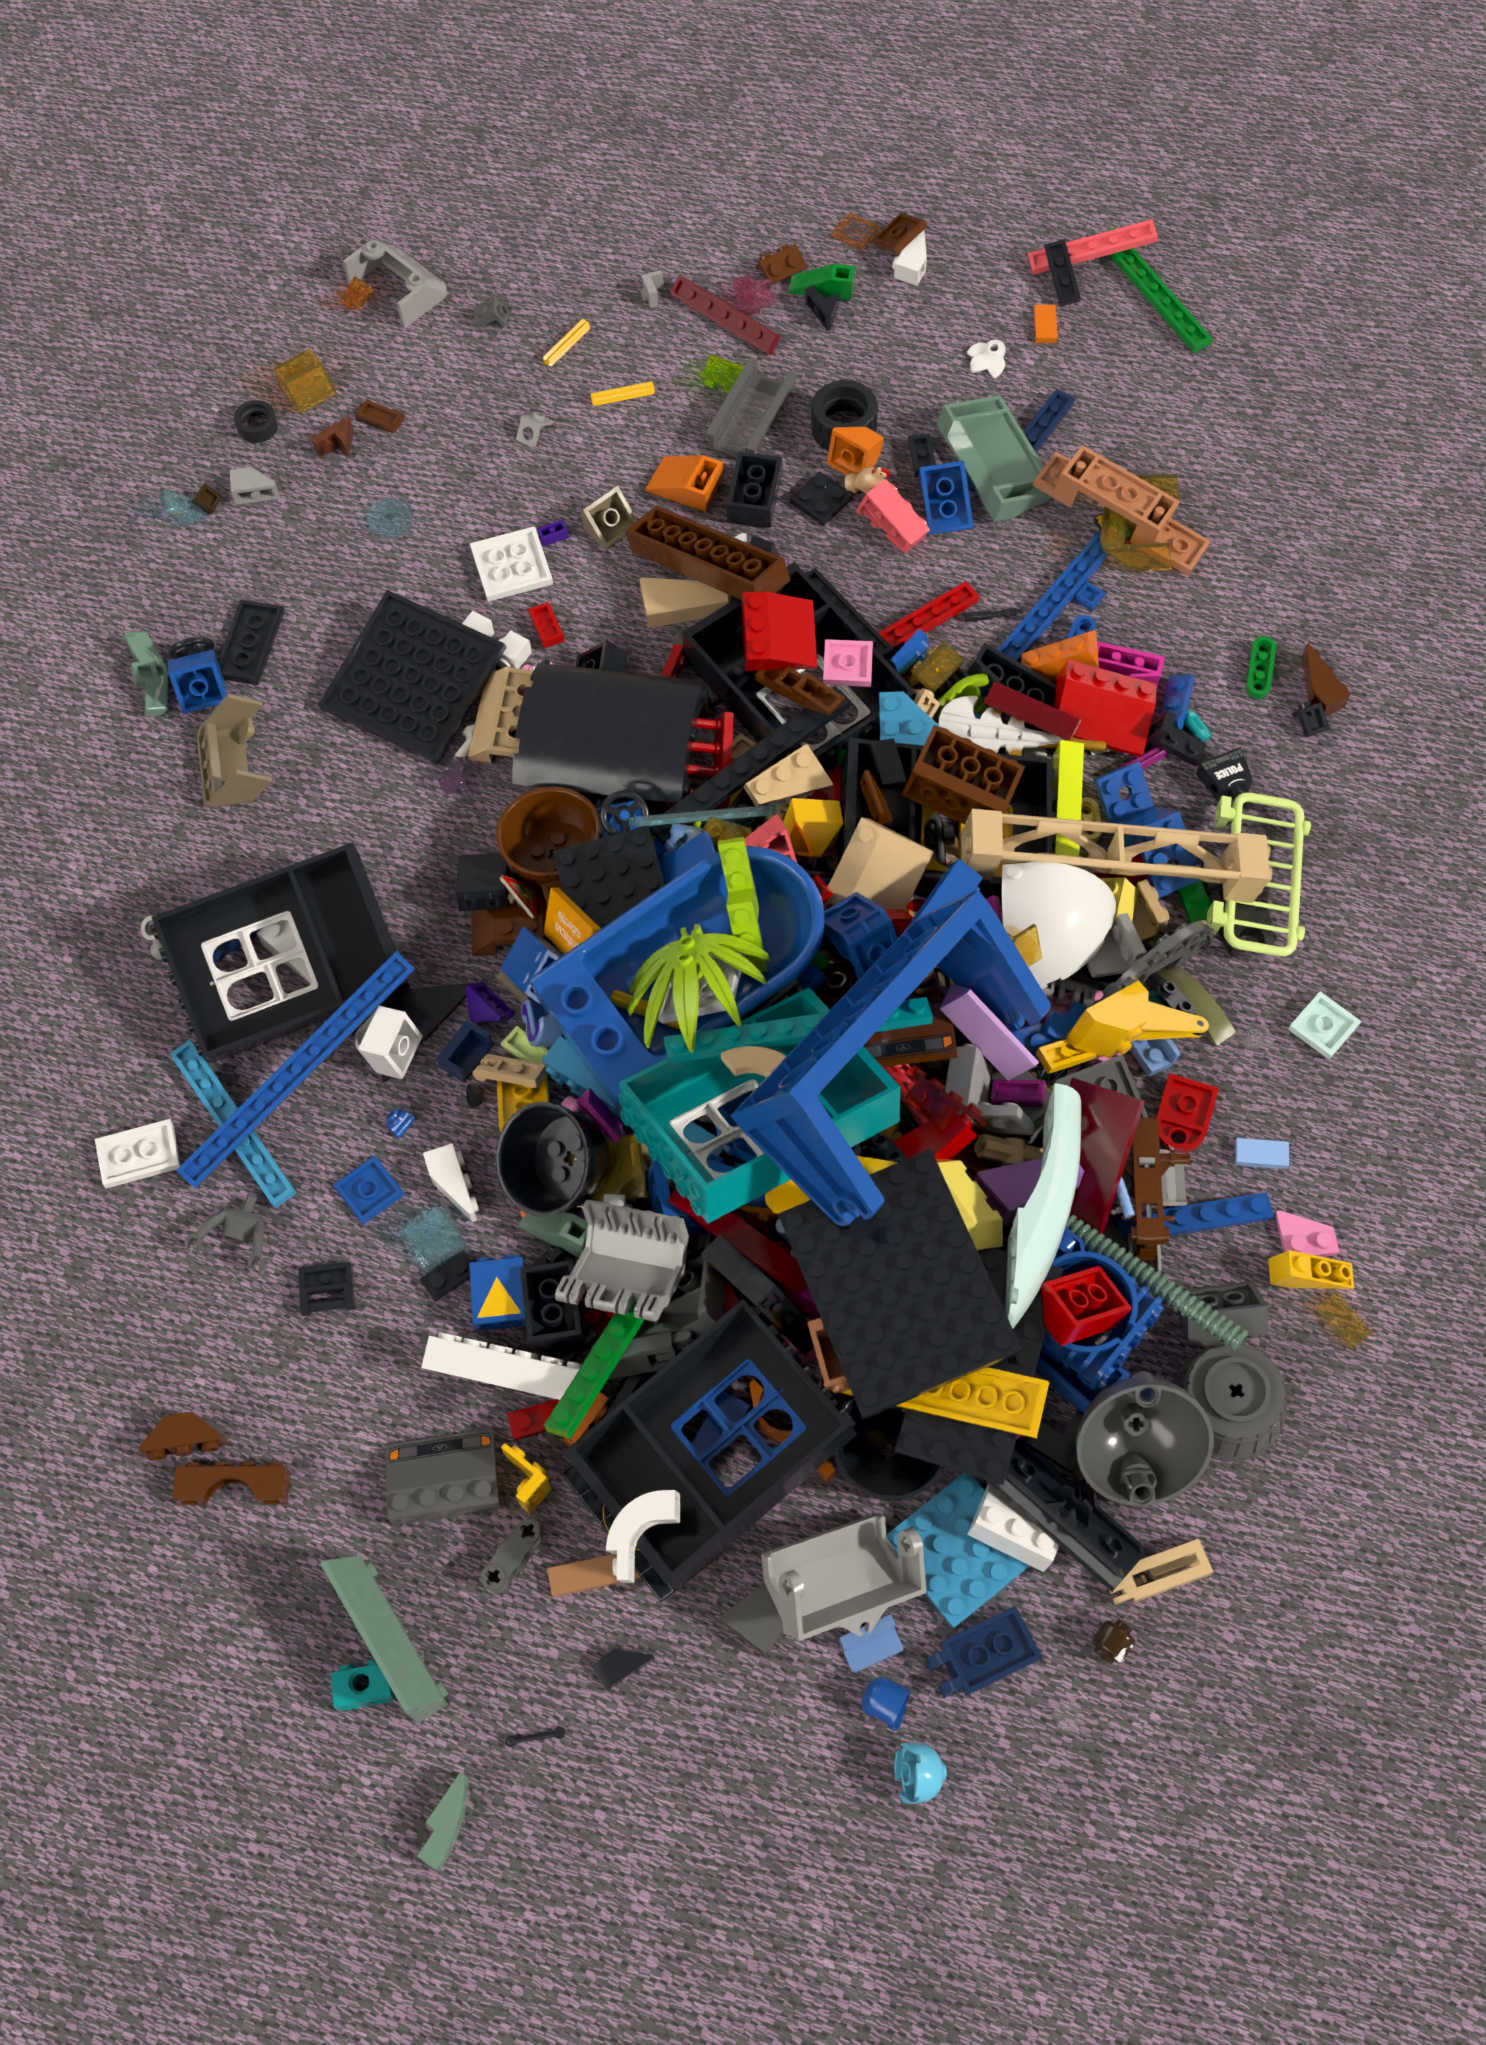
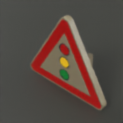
M501 875L499 877L500 881L510 892L507 895L510 904L516 901L518 907L522 906L532 919H535L537 917V889L531 885Z

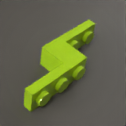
M744 837L718 841V849L728 890L726 906L732 934L764 950L758 924L759 905ZM745 954V958L760 972H767L768 966L765 959Z

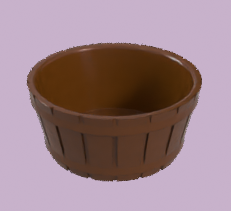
M542 787L530 792L528 791L517 797L515 801L513 800L505 808L504 813L501 814L495 834L498 850L507 865L513 869L515 875L523 883L542 891L541 884L560 879L555 859H548L551 856V851L601 838V823L598 812L586 797L568 788Z

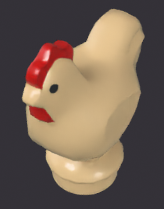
M866 467L861 470L860 474L852 472L845 476V488L853 493H857L859 490L863 493H868L882 482L884 478H888L890 471L886 468Z

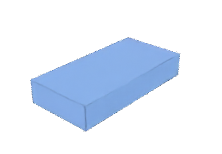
M1236 1138L1235 1165L1288 1169L1289 1142Z

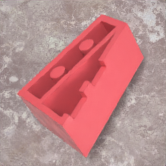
M884 479L866 493L856 510L857 514L862 515L864 513L872 520L870 524L874 528L877 526L882 528L887 533L885 537L904 553L924 539L930 530L926 521L915 513L912 505L901 497L897 488L889 483L887 479Z
M778 814L745 838L746 846L768 848L786 856L790 854L792 860L797 863L787 828Z

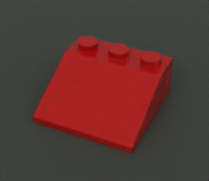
M743 592L742 616L746 671L785 670L788 666L793 669H817L813 601L771 592Z

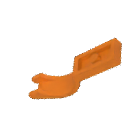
M753 1379L749 1386L752 1405L755 1408L763 1399L764 1389ZM762 1417L756 1421L760 1430L775 1441L784 1442L792 1432V1430L784 1431L773 1428ZM828 1461L816 1470L826 1483L835 1476V1469Z

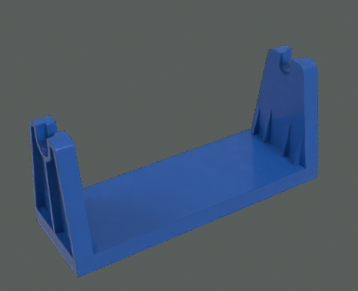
M979 890L916 919L730 1115L742 1131L837 1225H849L859 1215L865 1220L872 1218L884 1204L885 1200L817 1095L927 975L938 966L956 985L971 989L1011 1033L1018 1031L1025 1024V1020L1030 1025L1040 1022L1051 1008L1049 1000L991 905Z

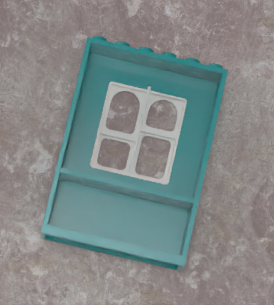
M807 988L741 1022L742 1025L824 1013L830 1010L810 988ZM798 1044L769 1049L787 1056ZM863 1046L817 1095L850 1147L891 1127L900 1120V1086ZM721 1056L668 1064V1059L666 1058L619 1082L620 1094L618 1099L622 1105L620 1116L626 1126L630 1125L634 1130L638 1142L646 1145L653 1161L656 1162L658 1160L662 1165L665 1176L668 1179H673L680 1195L683 1198H688L697 1216L701 1215L708 1224L791 1180L739 1126H730L717 1110L720 1106L739 1096L754 1091L764 1081L766 1076L756 1073H744L735 1076L721 1060ZM703 1115L708 1116L721 1131L720 1136L705 1143L690 1142L683 1134V1129L689 1122ZM736 1138H743L757 1155L755 1159L726 1173L713 1171L707 1164V1157L712 1151Z

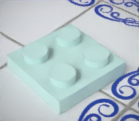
M1319 992L1293 1021L1288 1030L1330 1060L1357 1029L1361 1021L1325 994Z

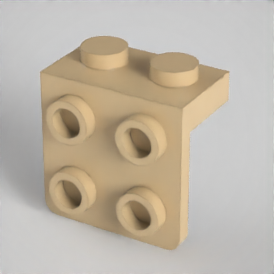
M1147 879L1137 883L1138 895L1132 919L1141 942L1153 938L1158 932L1165 933L1169 920L1167 909L1164 906L1161 907L1158 901L1157 890L1154 886H1150Z

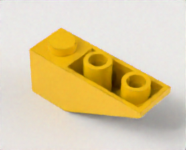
M1291 1250L1268 1259L1271 1285L1287 1288L1354 1289L1352 1263Z

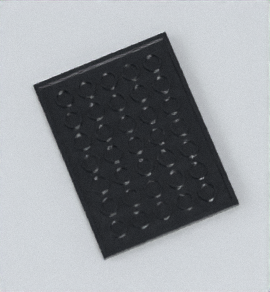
M931 1149L869 1175L885 1200L884 1204L870 1219L865 1220L859 1215L849 1225L840 1226L834 1223L812 1200L778 1214L863 1420L1022 1352V1348Z

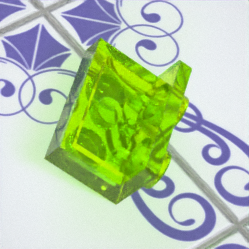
M710 354L704 372L699 373L698 377L703 381V385L715 389V386L722 387V391L729 394L744 366Z

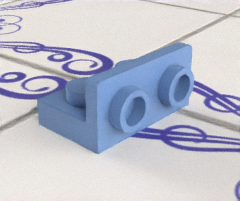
M1171 1039L1137 1040L1131 1042L1130 1052L1148 1077L1171 1067L1180 1056V1051Z

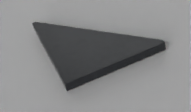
M474 983L406 989L390 995L382 1005L386 1008L403 1011L408 1015L423 1036L418 1045L419 1047L459 1007L467 997L465 988L467 985ZM382 1074V1081L387 1082L390 1076Z

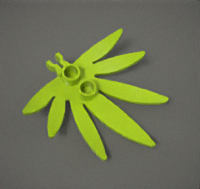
M700 924L694 925L691 936L688 934L686 927L681 928L682 936L680 940L671 942L653 953L640 967L629 986L631 994L635 990L627 1009L629 1016H631L643 994L658 976L652 988L645 1015L644 1043L647 1048L650 1046L672 977L675 1012L681 1033L690 1052L694 1051L698 1017L699 980L703 975L715 997L738 1026H742L738 1007L730 986L719 966L709 955H714L761 983L767 984L761 972L750 961L737 953L741 952L770 961L767 952L744 939L732 935L718 933L703 934Z

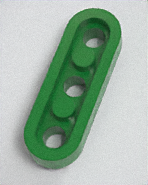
M1266 636L1256 638L1251 648L1246 692L1253 699L1265 698L1271 688L1276 643L1273 639Z

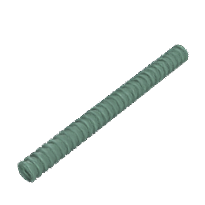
M1069 1213L1066 1228L1083 1240L1085 1250L1088 1249V1252L1098 1253L1115 1261L1127 1272L1130 1278L1134 1277L1136 1279L1138 1287L1146 1286L1149 1288V1292H1152L1154 1298L1157 1296L1161 1297L1163 1302H1167L1166 1306H1173V1310L1175 1312L1180 1311L1183 1317L1188 1316L1190 1322L1195 1321V1325L1198 1327L1201 1325L1203 1331H1210L1212 1337L1216 1335L1218 1341H1225L1224 1345H1231L1233 1351L1241 1348L1248 1337L1246 1329L1242 1331L1240 1325H1233L1234 1321L1231 1319L1227 1321L1225 1315H1218L1219 1311H1212L1210 1305L1205 1306L1204 1301H1197L1195 1295L1191 1297L1189 1291H1182L1183 1287L1180 1285L1176 1287L1174 1281L1169 1282L1168 1277H1162L1159 1271L1154 1272L1153 1267L1150 1266L1148 1268L1147 1263L1139 1262L1140 1259L1138 1257L1133 1258L1132 1253H1126V1249L1123 1247L1118 1248L1119 1245L1117 1243L1112 1244L1111 1239H1105V1235L1102 1233L1097 1234L1098 1231L1096 1229L1091 1230L1090 1225H1084V1221L1081 1219L1076 1220L1077 1217L1075 1215L1070 1216Z

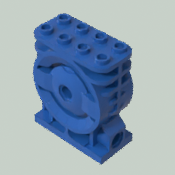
M1065 1227L1052 1263L1054 1266L1063 1268L1061 1277L1100 1266L1132 1307L1119 1325L1112 1330L1109 1337L1097 1346L1084 1345L1097 1342L1106 1331L1059 1346L1048 1329H1046L1041 1350L1053 1360L1064 1364L1063 1367L1067 1370L1072 1368L1078 1373L1077 1378L1080 1380L1085 1378L1091 1383L1090 1388L1095 1391L1098 1387L1103 1389L1112 1378L1111 1375L1116 1370L1114 1366L1119 1369L1128 1358L1127 1355L1132 1350L1131 1347L1135 1349L1148 1327L1150 1329L1153 1327L1165 1307L1161 1305L1163 1302L1161 1297L1158 1296L1154 1299L1148 1294L1149 1288L1146 1286L1143 1289L1135 1284L1136 1279L1134 1277L1130 1278L1127 1272L1115 1261L1104 1255L1085 1251L1083 1240Z

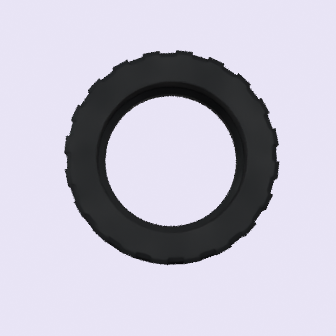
M840 380L825 384L816 392L811 405V432L815 442L821 448L829 452L832 430L835 427H867L877 432L878 402L872 390L864 384L853 380ZM837 411H850L858 414L861 418L851 423H839L829 419L827 416Z

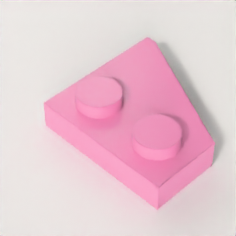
M1284 1211L1275 1212L1284 1252L1291 1250L1320 1257L1339 1254L1340 1251L1334 1227Z

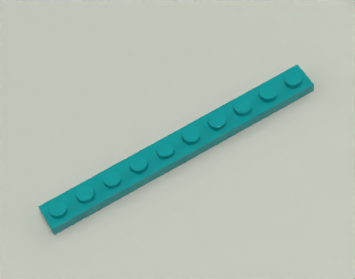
M927 998L905 1000L876 1032L932 1024L933 1016ZM828 1012L696 1032L693 1052L688 1050L682 1034L664 1037V1045L668 1064L721 1056V1053L738 1047L757 1046L775 1048L795 1045Z

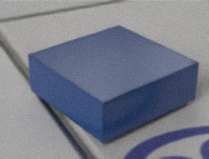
M1086 581L1075 594L1073 600L1093 611L1105 597L1106 592Z

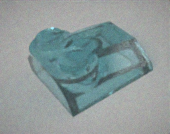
M443 1206L430 1208L404 1224L398 1232L399 1237L423 1276L461 1251L465 1250L467 1252L470 1250Z

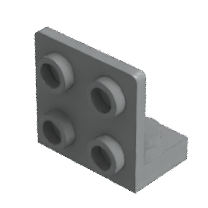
M1128 913L1118 914L1112 930H1108L1104 938V944L1086 965L1093 978L1125 973L1134 961L1142 958L1147 953Z

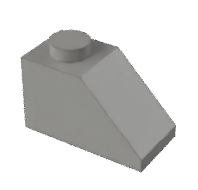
M254 468L230 470L231 493L236 505L280 499L275 481Z

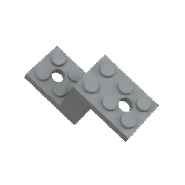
M963 1044L961 1047H956L958 1058L912 1063L920 1077H947L942 1114L951 1109L959 1116L964 1113L974 1125L1000 1135H1034L1035 1125L1017 1104L1005 1102L1002 1105H992L989 1103L994 1067L977 1046Z

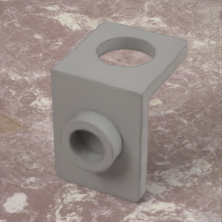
M539 412L523 415L516 440L530 447H536L541 427L553 424V420L546 418L544 414ZM526 427H530L533 431V438L531 440H527L524 437L523 431Z

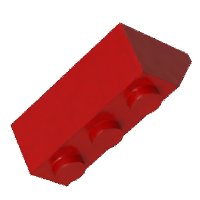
M1100 1266L1053 1279L1041 1285L1044 1325L1059 1346L1116 1328L1132 1309Z

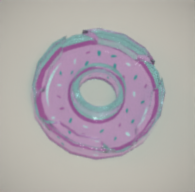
M389 498L373 504L366 518L369 529L381 538H394L402 535L410 527L412 520L409 507L403 501L399 500L398 502ZM387 515L395 516L391 521L384 520V517Z

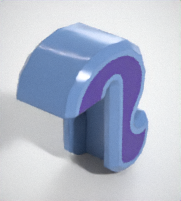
M526 999L523 1002L521 1015L522 1020L526 1023V1035L529 1044L533 1047H552L558 1037H562V1033L540 1003L530 999Z

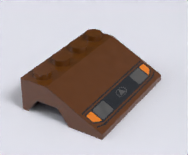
M948 985L916 989L905 999L926 997L933 1016L932 1024L886 1030L882 1033L876 1032L863 1045L882 1067L958 1058L953 1022L940 1010L948 992Z

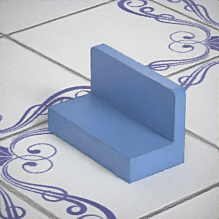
M891 1614L879 1619L870 1633L865 1631L866 1626L860 1628L862 1636L851 1632L839 1638V1644L853 1673L903 1651L902 1643L895 1630L896 1624Z

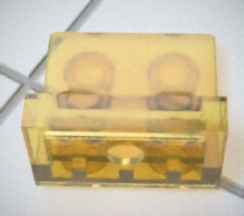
M943 641L938 647L933 646L926 655L927 658L923 662L919 660L911 669L913 674L909 677L907 683L912 689H915V685H918V682H920L934 693L964 663L965 659Z

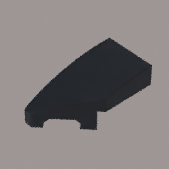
M617 1648L594 1663L592 1667L605 1689L610 1690L630 1674L642 1669L654 1660L655 1657L652 1654Z

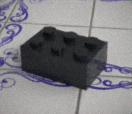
M738 451L726 503L727 522L771 528L782 479V457Z

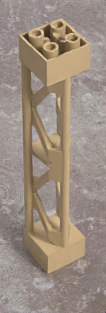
M981 809L971 810L961 832V860L983 877L982 879L984 880L992 879L999 864L1006 865L1026 862L1061 863L1095 873L1130 876L1149 874L1195 878L1210 883H1223L1224 900L1253 903L1257 896L1262 893L1266 884L1272 879V868L1269 867L1268 860L1270 857V846L1267 845L1266 835L1247 833L1226 834L1004 814L1002 811ZM1002 823L1037 826L1036 830L1003 839ZM1081 831L1115 833L1107 852L1101 846L1081 835ZM1060 833L1085 848L1089 853L1088 858H1083L1082 856L1050 853L1014 852L1015 847L1024 842ZM1123 834L1155 837L1154 840L1124 848ZM1199 841L1230 843L1222 854L1221 860L1198 845ZM1177 843L1199 857L1204 862V867L1164 863L1131 862L1132 857L1139 853Z

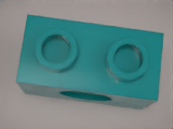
M375 1660L366 1662L367 1666L356 1668L354 1664L340 1666L337 1672L331 1673L333 1703L336 1710L344 1711L396 1701L394 1692ZM368 1677L369 1686L367 1689L358 1691L357 1682L359 1679Z

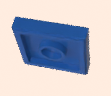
M375 1155L333 1184L334 1189L362 1225L405 1196L403 1190Z

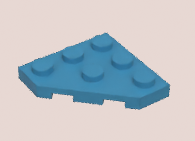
M903 691L879 693L880 740L894 738L895 743L924 746L933 726L940 727Z

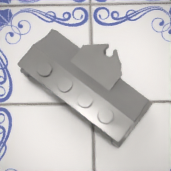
M875 1513L762 1553L763 1579L782 1619L783 1631L798 1641L833 1628H845L858 1636H862L860 1626L863 1622H866L865 1631L870 1633L888 1607L925 1594L926 1580L923 1543L917 1530L910 1527L898 1533L897 1553L886 1537L884 1515Z

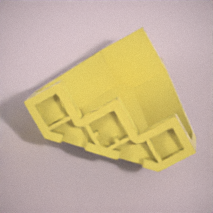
M936 1159L976 1249L1002 1247L1003 1219L985 1201L987 1196L977 1182L971 1181L965 1172L967 1168L962 1161Z

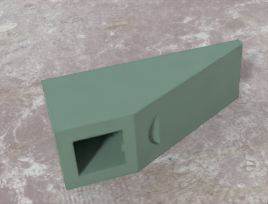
M566 1212L543 1217L526 1213L518 1224V1228L554 1246H558L560 1249L579 1258L586 1245L588 1223L586 1220Z

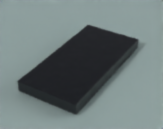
M240 600L218 660L224 680L259 685L285 612L284 606Z

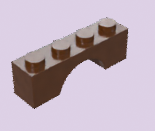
M215 1462L212 1463V1466L202 1467L200 1463H186L185 1467H176L172 1500L178 1505H207L210 1497L216 1490L227 1484L240 1483L251 1488L255 1500L260 1505L288 1504L291 1472L280 1462H268L266 1466H256L252 1462H241L239 1466H229L228 1463Z

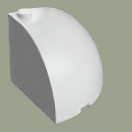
M1026 862L1002 865L1003 927L1041 989L1046 988L1048 983L1059 978L1061 980L1066 979L1086 965L1104 944V938L1108 930L1112 928L1116 911V901L1112 891L1097 876L1067 864Z

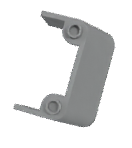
M375 240L369 241L343 260L348 284L351 287L382 263L406 281V287L410 293L397 302L401 324L404 328L416 321L447 295L446 285L443 281L401 249Z

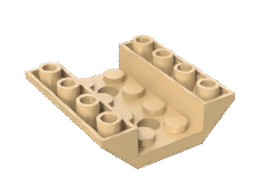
M504 667L490 675L483 687L468 760L491 763L493 755L513 757L514 753H518L520 739L511 737L510 733L517 729L520 708L524 697L518 693L520 690L532 686L533 681H531L530 677L534 670Z

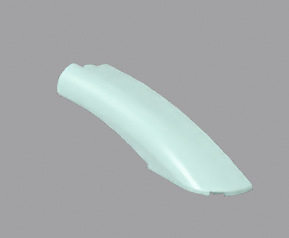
M1054 1083L1044 1114L1043 1159L1040 1178L1025 1207H1018L1008 1237L1005 1313L1012 1329L1032 1303L1049 1272L1066 1227L1077 1184L1081 1147V1098L1073 1088Z

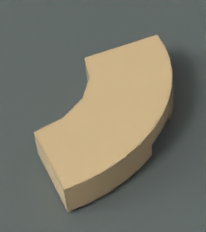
M757 1046L738 1047L721 1053V1060L735 1076L744 1073H756L767 1077L786 1057L775 1050Z

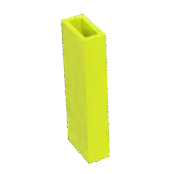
M1060 740L1051 758L1052 769H1055V779L1052 784V790H1055V801L1052 805L1055 818L1081 820L1084 743ZM1060 833L1055 834V845L1052 848V854L1079 856L1080 845Z

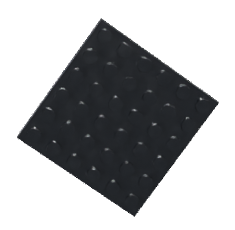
M386 590L320 700L318 707L416 755L439 764L507 647L505 643Z

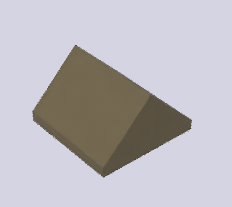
M618 486L613 487L581 510L584 530L604 549L625 536V531L638 521Z

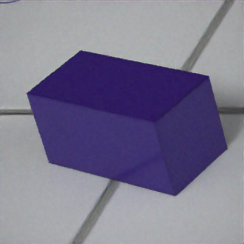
M563 520L537 528L542 547L569 538L568 530Z

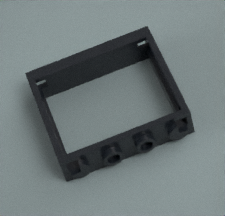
M719 1234L701 1255L749 1304L753 1303L778 1332L806 1356L814 1347L807 1323L809 1320L773 1282Z

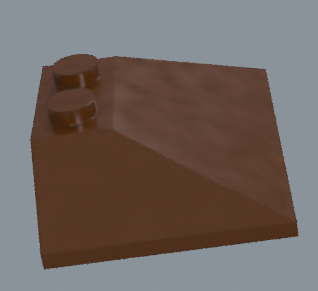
M537 890V917L535 919H532L522 906L518 907L516 901L510 904L508 898V908L472 910V955H497V945L514 944L523 926L558 948L544 934L547 905L543 891Z

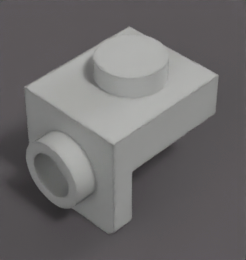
M661 270L641 275V295L643 301H648L650 308L658 306V293L656 289L664 287Z

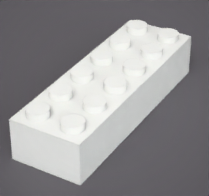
M439 1332L438 1337L429 1336L421 1368L560 1400L582 1364L568 1361L567 1366H564V1360L543 1355L541 1360H537L538 1354L516 1350L515 1354H512L513 1348L490 1344L489 1348H486V1342L464 1338L462 1343V1337Z

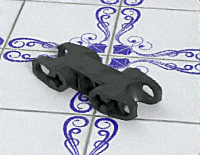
M1207 846V847H1202L1203 849H1205V850L1208 851L1209 853L1213 854L1212 851H1211V849H1210L1208 846ZM1200 859V865L1203 868L1204 862ZM1202 880L1205 891L1207 893L1218 891L1220 900L1225 905L1223 883H1210ZM1236 903L1235 919L1272 926L1268 908ZM1234 924V935L1238 939L1243 936H1251L1257 939L1259 943L1274 946L1272 931ZM1220 927L1218 934L1230 957H1238L1241 950L1227 943L1224 938V927Z

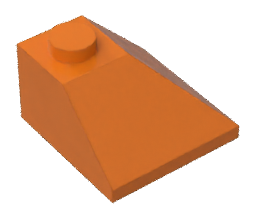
M835 427L832 430L827 464L845 475L852 472L860 474L863 468L874 467L881 455L884 437L867 427Z

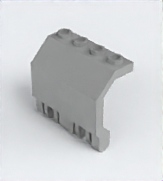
M586 1200L582 1207L588 1223L586 1245L571 1274L563 1276L556 1289L555 1299L577 1305L585 1291H588L585 1297L586 1307H594V1309L626 1315L633 1302L636 1301L637 1304L634 1307L635 1318L656 1322L664 1307L668 1306L684 1274L689 1237L684 1219L675 1215L668 1216L652 1211L632 1209L628 1206H617L602 1201Z

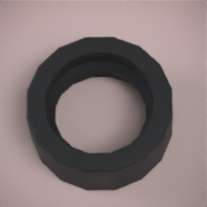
M251 400L240 405L235 411L234 422L238 434L243 440L250 443H261L267 441L276 433L278 422L274 409L269 403L262 400ZM263 415L268 417L266 423L259 427L249 428L244 426L246 420L252 416Z

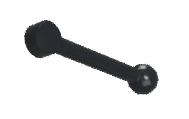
M557 1727L551 1732L516 1738L508 1736L505 1743L508 1747H514L517 1743L556 1737L557 1739H562L565 1736V1730L562 1727Z

